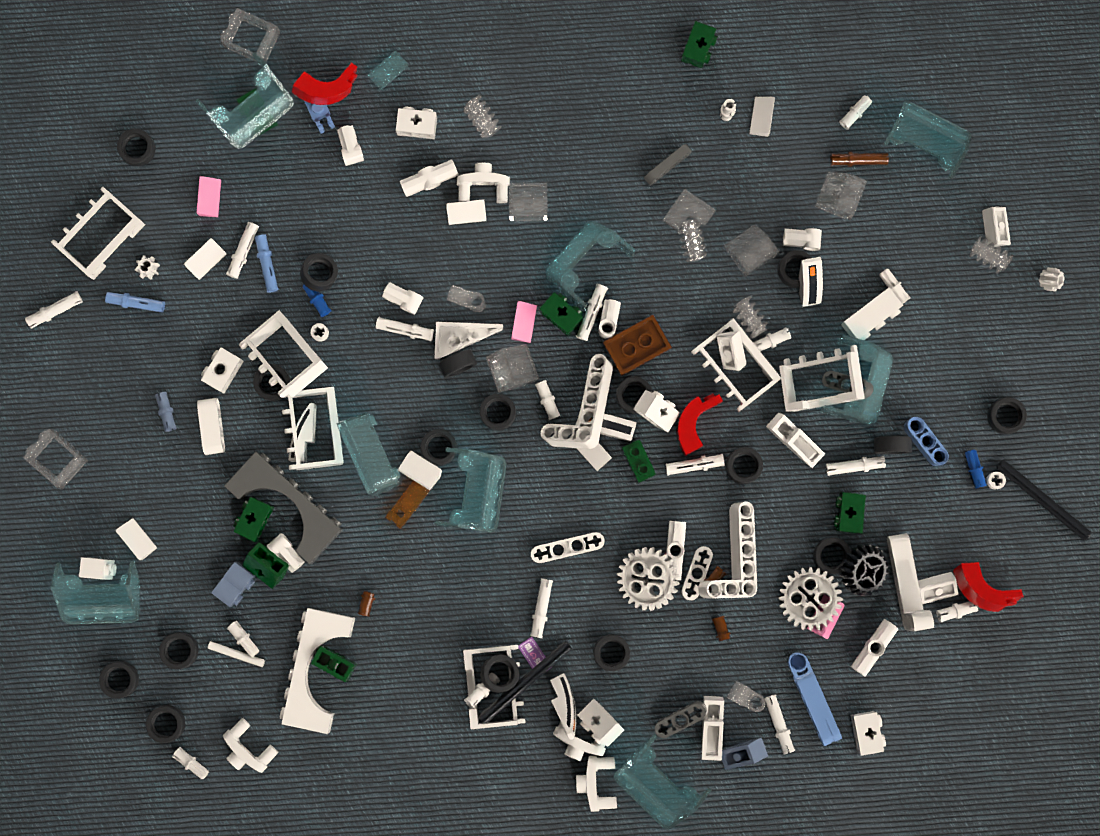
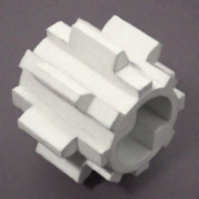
M143 255L142 260H136L138 266L135 268V271L141 273L140 277L142 279L148 277L151 280L154 274H159L156 270L160 264L155 263V258L152 256L147 259ZM147 264H151V266L148 267V271H144V269L147 268Z
M1048 267L1047 270H1042L1039 279L1040 286L1044 287V290L1047 291L1061 289L1064 284V273L1057 268Z

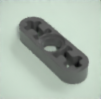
M684 144L644 177L645 181L650 186L689 156L692 150L687 144Z
M828 371L824 374L822 383L825 387L842 393L852 392L851 386L848 389L844 388L845 382L850 380V375L835 371ZM836 379L838 380V384L835 382H830V380ZM862 379L863 387H866L864 397L868 398L873 393V385Z
M695 701L660 719L655 726V733L661 738H667L693 725L705 717L707 713L706 705L701 701ZM695 707L697 709H702L700 715L698 713H695L691 716L690 719L689 714L695 710ZM683 715L686 718V723L678 724L676 716ZM672 722V726L667 729V732L660 730L661 724L667 726Z

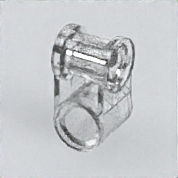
M736 680L727 696L728 699L755 712L762 711L766 705L763 696ZM759 697L761 705L753 708L752 699L756 700Z

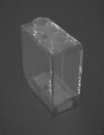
M236 8L235 12L231 13L227 29H224L221 33V43L225 48L265 65L280 34L278 26ZM242 20L267 31L256 53L231 43Z
M44 430L39 435V440L35 445L32 444L25 451L26 455L23 458L54 486L63 489L88 459L55 430ZM53 438L75 456L57 477L36 459Z

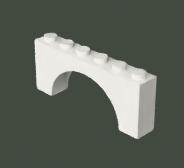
M307 608V612H303L301 623H304L303 630L299 631L297 642H300L298 650L294 652L293 661H295L294 669L290 670L288 678L291 684L290 688L286 689L284 699L287 702L286 706L282 707L280 713L283 725L325 734L330 733L334 713L323 709L314 700L308 685V669L313 655L325 642L335 637H351L355 621L354 617Z

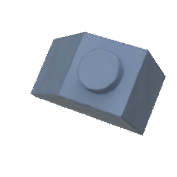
M762 737L722 750V762L725 770L755 764L768 757Z

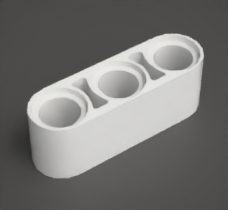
M218 398L198 400L197 408L203 452L205 455L225 452L219 400Z

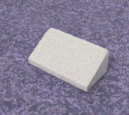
M755 97L750 134L769 136L775 97Z
M484 200L446 204L449 225L486 221Z
M991 207L983 210L987 247L1010 245L1006 207Z
M211 238L184 265L200 280L226 253Z
M740 331L717 334L723 369L740 371L746 365Z
M599 443L592 449L577 448L596 471L612 458Z
M413 451L407 454L398 468V471L428 490H431L440 479L442 473L440 468Z
M134 518L115 530L139 560L145 559L157 549Z
M952 572L918 580L922 604L958 595L957 581Z

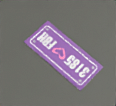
M533 637L518 646L532 669L546 658Z

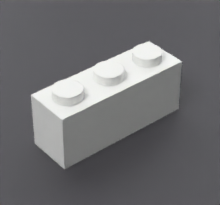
M888 288L841 325L854 342L859 339L863 342L871 335L869 331L873 328L878 330L886 324L884 321L890 316L893 319L901 313L899 309L903 304L893 291Z

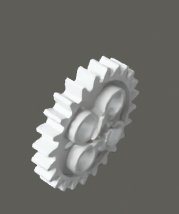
M644 547L641 553L637 549L635 550V555L633 553L628 554L630 559H623L626 565L619 566L623 570V572L617 573L618 576L622 577V580L617 581V583L623 584L619 591L626 592L623 598L629 596L628 603L635 602V608L642 605V610H646L649 607L650 611L655 609V606L657 609H660L662 604H669L667 599H674L671 593L678 592L674 588V586L680 584L678 581H675V578L680 575L674 574L678 567L671 566L674 560L667 561L668 554L661 556L662 550H658L655 553V549L652 547L648 552L647 548ZM638 563L643 565L644 570L642 573L637 569ZM656 566H659L662 569L661 576L656 574ZM632 575L639 577L648 576L649 579H662L664 583L655 580L649 582L648 579L633 578ZM635 582L641 585L640 592L635 589ZM654 585H656V586L659 587V589H660L659 595H657V594L654 593V591H653V586H654Z
M812 567L809 568L807 573L802 568V574L800 575L794 571L795 578L788 576L790 582H783L786 589H780V592L784 594V596L779 597V600L784 601L780 608H786L783 615L790 614L788 621L795 620V627L801 623L802 630L805 629L806 625L810 631H812L815 625L818 630H820V624L828 627L826 621L834 622L832 615L839 616L835 610L842 609V606L837 604V602L843 601V598L837 597L842 591L835 590L839 586L838 582L832 584L834 577L827 578V571L821 575L820 568L815 573ZM807 582H816V587L813 590L806 589ZM799 586H801L811 597L814 596V600L824 609L823 612H821L811 601L807 603L808 599L798 589ZM800 594L802 601L797 604L793 603L792 597ZM822 595L830 596V601L827 604L820 603L819 599ZM814 608L816 610L815 616L807 617V609Z

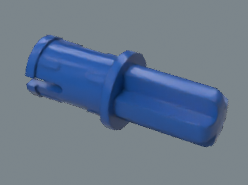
M303 285L304 290L311 299L310 303L314 304L320 316L328 315L331 309H329L323 299L324 295L310 290Z
M969 450L965 452L970 468L968 472H971L975 489L987 486L982 471L983 466L981 467L977 451Z

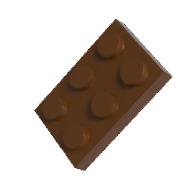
M654 315L603 342L621 376L672 348Z

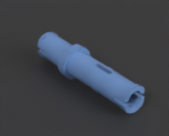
M266 234L254 237L258 250L257 258L260 259L267 293L275 292L279 289L271 260L272 251H269Z
M107 292L105 298L106 303L121 305L123 308L133 307L157 312H164L165 309L164 301L130 296L129 293Z

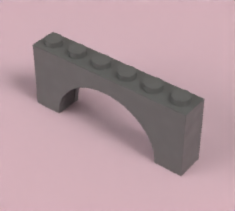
M255 452L226 483L225 487L240 500L252 492L264 489L279 491L290 498L300 511L304 529L302 540L295 551L309 564H313L343 531L340 527L341 523L334 516L332 518L327 516V510L321 504L316 506L312 502L313 497L306 491L302 493L298 489L299 484L292 478L288 480L284 476L285 472L278 465L275 467L269 463L271 459L265 453L259 454Z

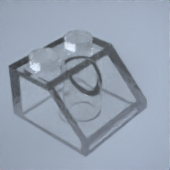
M828 172L815 207L851 220L867 180L847 173Z
M510 183V221L548 220L547 183Z
M753 225L724 245V248L745 277L774 258L779 252L768 235L756 225Z
M527 344L500 349L486 357L499 393L539 380Z

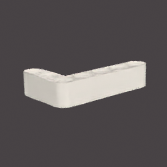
M596 354L591 358L578 425L546 424L541 429V437L551 446L592 449L598 444L613 371L612 364L604 355Z
M749 502L734 503L729 510L732 580L701 582L698 586V593L703 598L752 597L757 592L754 508ZM727 585H728V587H729L728 593H727V591H726V586H727ZM709 586L712 588L711 593H709Z
M907 533L888 536L887 544L904 629L907 631H919L934 628L931 611L923 610L909 536Z

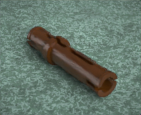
M831 153L830 161L832 162H830V165H847V167H852L853 165H888L889 157H887L888 153Z

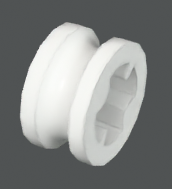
M317 323L311 328V336L316 341H324L328 338L329 331L325 325ZM317 328L325 330V332H322L324 334L322 337L319 335L315 336Z
M993 472L987 476L986 482L991 489H1000L1005 485L1006 479L1001 472ZM994 475L997 476V479H1000V483H997L998 486H995V483L991 481L992 478H995Z

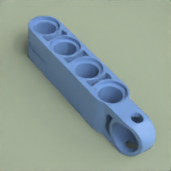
M792 653L788 658V666L822 745L826 746L842 739L807 657L802 653Z

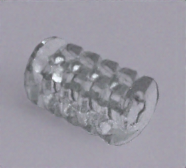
M478 95L466 103L463 111L465 114H468L469 120H473L472 124L477 126L476 130L481 132V137L488 138L499 131L502 126H496L499 122L498 119L492 121L495 114L491 113L488 115L491 108H483L486 101L479 102L482 95Z
M693 219L677 223V227H682L678 234H684L679 239L685 242L681 248L687 249L682 254L689 257L685 262L697 261L706 257L707 252L704 251L706 246L701 243L704 241V238L699 236L702 234V229H699L701 223Z
M980 235L972 246L969 257L971 258L976 254L977 262L982 258L984 259L983 266L989 262L990 270L996 266L995 273H999L1001 270L1004 271L1014 255L1011 254L1007 257L1008 251L1006 250L1000 253V246L994 249L995 244L991 242L987 245V238L980 241Z
M748 296L734 305L736 307L733 313L740 312L737 319H744L741 326L748 325L745 332H752L749 338L754 339L770 328H765L768 321L761 322L764 315L757 316L760 308L753 309L756 302L749 303L752 296Z

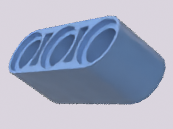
M913 417L905 422V432L912 438L913 443L931 465L940 466L948 461L949 454L921 418ZM912 421L918 424L917 431L911 429L910 424ZM923 437L929 438L930 445L928 447L923 445ZM935 452H939L942 455L940 462L934 459Z

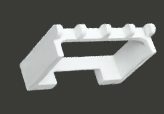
M104 187L101 188L104 195L97 203L91 199L89 203L93 207L83 217L79 213L76 215L80 221L70 231L66 227L63 228L67 235L59 243L55 240L51 241L57 249L93 280L104 270L106 265L103 262L128 236L133 238L145 226L139 218ZM112 199L133 219L93 262L85 268L64 247L107 200Z
M280 310L239 344L241 349L249 346L253 350L248 355L250 360L258 357L263 364L258 368L261 373L267 370L270 371L273 375L269 380L271 386L279 383L283 387L278 392L280 397L289 394L293 398L328 368ZM281 326L285 328L313 362L287 385L256 348Z
M734 318L691 351L693 355L700 352L707 361L702 365L704 368L710 364L719 376L714 380L716 383L722 379L729 387L731 392L726 396L729 398L734 394L742 405L737 408L739 412L781 379ZM727 329L730 332L740 331L743 346L762 368L761 371L770 381L768 385L747 401H745L704 349L705 346L717 338V334H721Z
M852 345L850 347L851 352L842 355L840 348L834 350L835 356L824 358L822 352H817V360L806 362V357L802 355L799 357L800 363L791 365L789 358L784 359V365L779 367L786 411L795 412L865 399L857 346ZM844 359L848 360L852 392L796 402L792 369Z
M334 387L301 390L293 397L326 394L334 460L300 464L293 399L289 394L282 397H288L289 409L282 410V414H290L292 428L284 429L285 434L292 433L294 447L287 448V453L295 452L296 465H289V470L343 465Z
M518 645L463 651L468 696L476 689L473 654L507 650V656L512 658L511 649H518ZM516 698L512 701L513 720L487 722L486 724L479 723L478 707L476 705L473 709H469L470 728L479 729L526 723L524 718L517 719L516 706L524 705V701L516 702Z

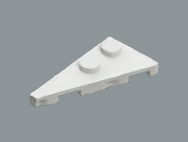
M436 322L435 359H440L502 331L503 324Z

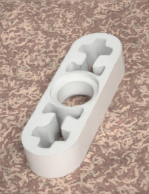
M699 547L695 551L681 590L682 596L687 600H695L699 596L696 584L693 588L696 592L695 595L688 597L685 589L691 587L692 583H688L689 579L700 583L704 581L713 557V553L708 547ZM704 550L709 555V558H705L702 563L706 564L705 568L694 564L695 561L700 562L701 556L698 554ZM694 568L702 570L703 574L700 579L692 577L691 573Z

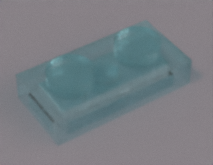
M395 50L371 71L368 77L382 90L409 65Z

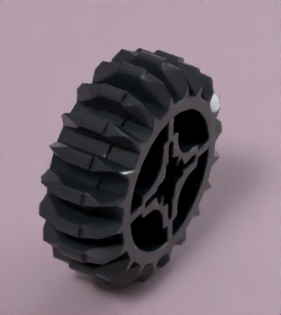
M864 544L857 545V548H851V553H846L847 558L842 559L844 565L839 567L843 570L839 574L843 578L841 582L848 591L855 595L865 597V595L871 596L872 592L878 593V587H883L882 582L887 581L885 575L889 574L886 569L890 566L887 563L888 558L882 550L874 545Z

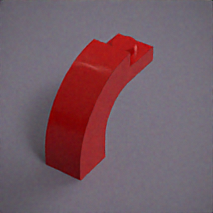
M351 62L341 76L331 82L318 81L304 71L293 84L292 93L300 99L316 105H329L339 102L351 93L352 83L357 78V66Z
M711 394L703 398L705 401L703 403L699 396L696 397L680 415L677 425V438L684 456L703 447L696 432V421L701 413L722 403L723 400L720 394L717 396Z
M979 562L961 563L953 570L957 585L963 595L971 603L984 610L999 612L1006 606L1017 604V601L1023 597L1022 589L1001 591L989 586L982 576Z

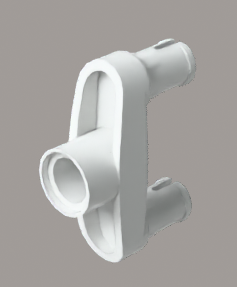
M476 163L475 173L463 174L457 177L459 202L470 201L471 185H495L497 203L508 202L510 178L506 175L492 173V164Z
M241 718L231 730L228 729L223 734L226 743L233 751L226 759L237 770H240L246 763L262 773L267 768V764L277 755L278 751L272 745H269L259 757H255L239 742V737L251 726L244 718Z
M561 721L553 732L557 738L568 744L565 755L581 761L584 752L603 756L606 750L605 744L603 742L599 744L596 740L591 744L577 737L570 740Z
M589 756L586 775H576L577 793H587L591 812L599 811V809L617 808L616 797H599L596 791L597 769H615V758Z

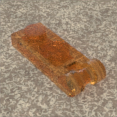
M413 480L385 518L395 522L396 526L401 529L431 490ZM399 509L405 513L402 518L396 514Z

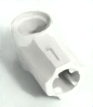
M353 125L343 126L338 129L345 165L364 161Z
M812 228L805 230L785 229L783 246L803 247L805 250L818 251L821 247L822 230Z
M390 282L382 296L414 315L423 300L421 295L411 290H404Z
M611 299L604 300L598 329L601 338L610 339L615 335L621 302ZM608 325L612 328V331L605 333L602 327Z
M280 533L267 547L290 565L288 570L293 573L305 561L294 550L288 538L283 533Z

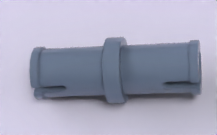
M167 392L155 394L159 408L158 415L162 418L164 431L176 430L177 427L172 414L174 410L170 407Z

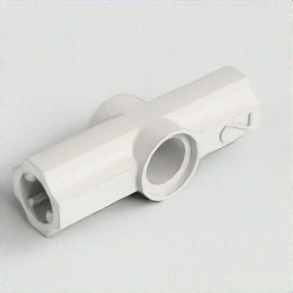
M449 160L435 167H425L418 171V174L401 180L400 184L406 197L422 190L434 189L441 182L458 176V172L453 160Z
M669 521L666 547L667 561L674 560L671 566L678 567L674 574L680 575L675 580H681L686 522ZM673 545L680 547V553L677 556H673L670 553V548Z
M884 619L872 637L866 641L864 648L851 667L865 677L879 656L884 653L886 646L898 631V628ZM874 642L879 646V650L876 653H872L870 650V646Z

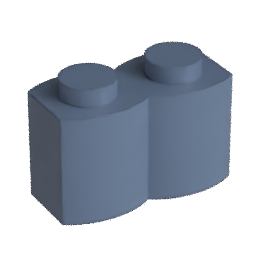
M234 562L214 588L212 594L229 607L237 606L243 599L242 593L244 590H249L255 583L253 580L255 575L245 569L240 563Z

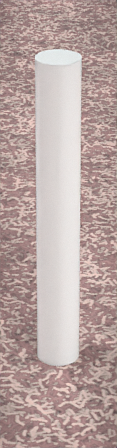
M211 641L208 645L210 650L260 667H263L265 664L264 659L255 656L250 657L249 654Z

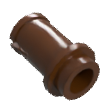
M716 566L715 570L704 581L722 580L726 573Z
M364 591L361 594L362 599L357 614L370 616L373 600L376 599L374 593Z
M724 616L712 619L717 632L716 638L719 641L730 639L729 634L731 632H728Z

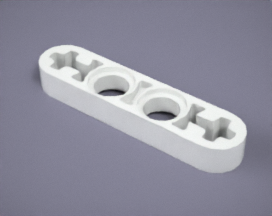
M595 532L539 545L532 549L531 557L537 563H544L598 550L604 545V537L600 533ZM593 536L601 538L598 547L590 544L588 545L590 549H585L586 543L583 538L587 537V541L593 540ZM579 540L582 542L583 547L580 551L572 549L571 544L573 541ZM557 544L562 545L564 548V552L560 556L553 553V547ZM550 546L552 558H548V554L543 555L542 560L534 557L537 549L544 552L547 551L545 547Z

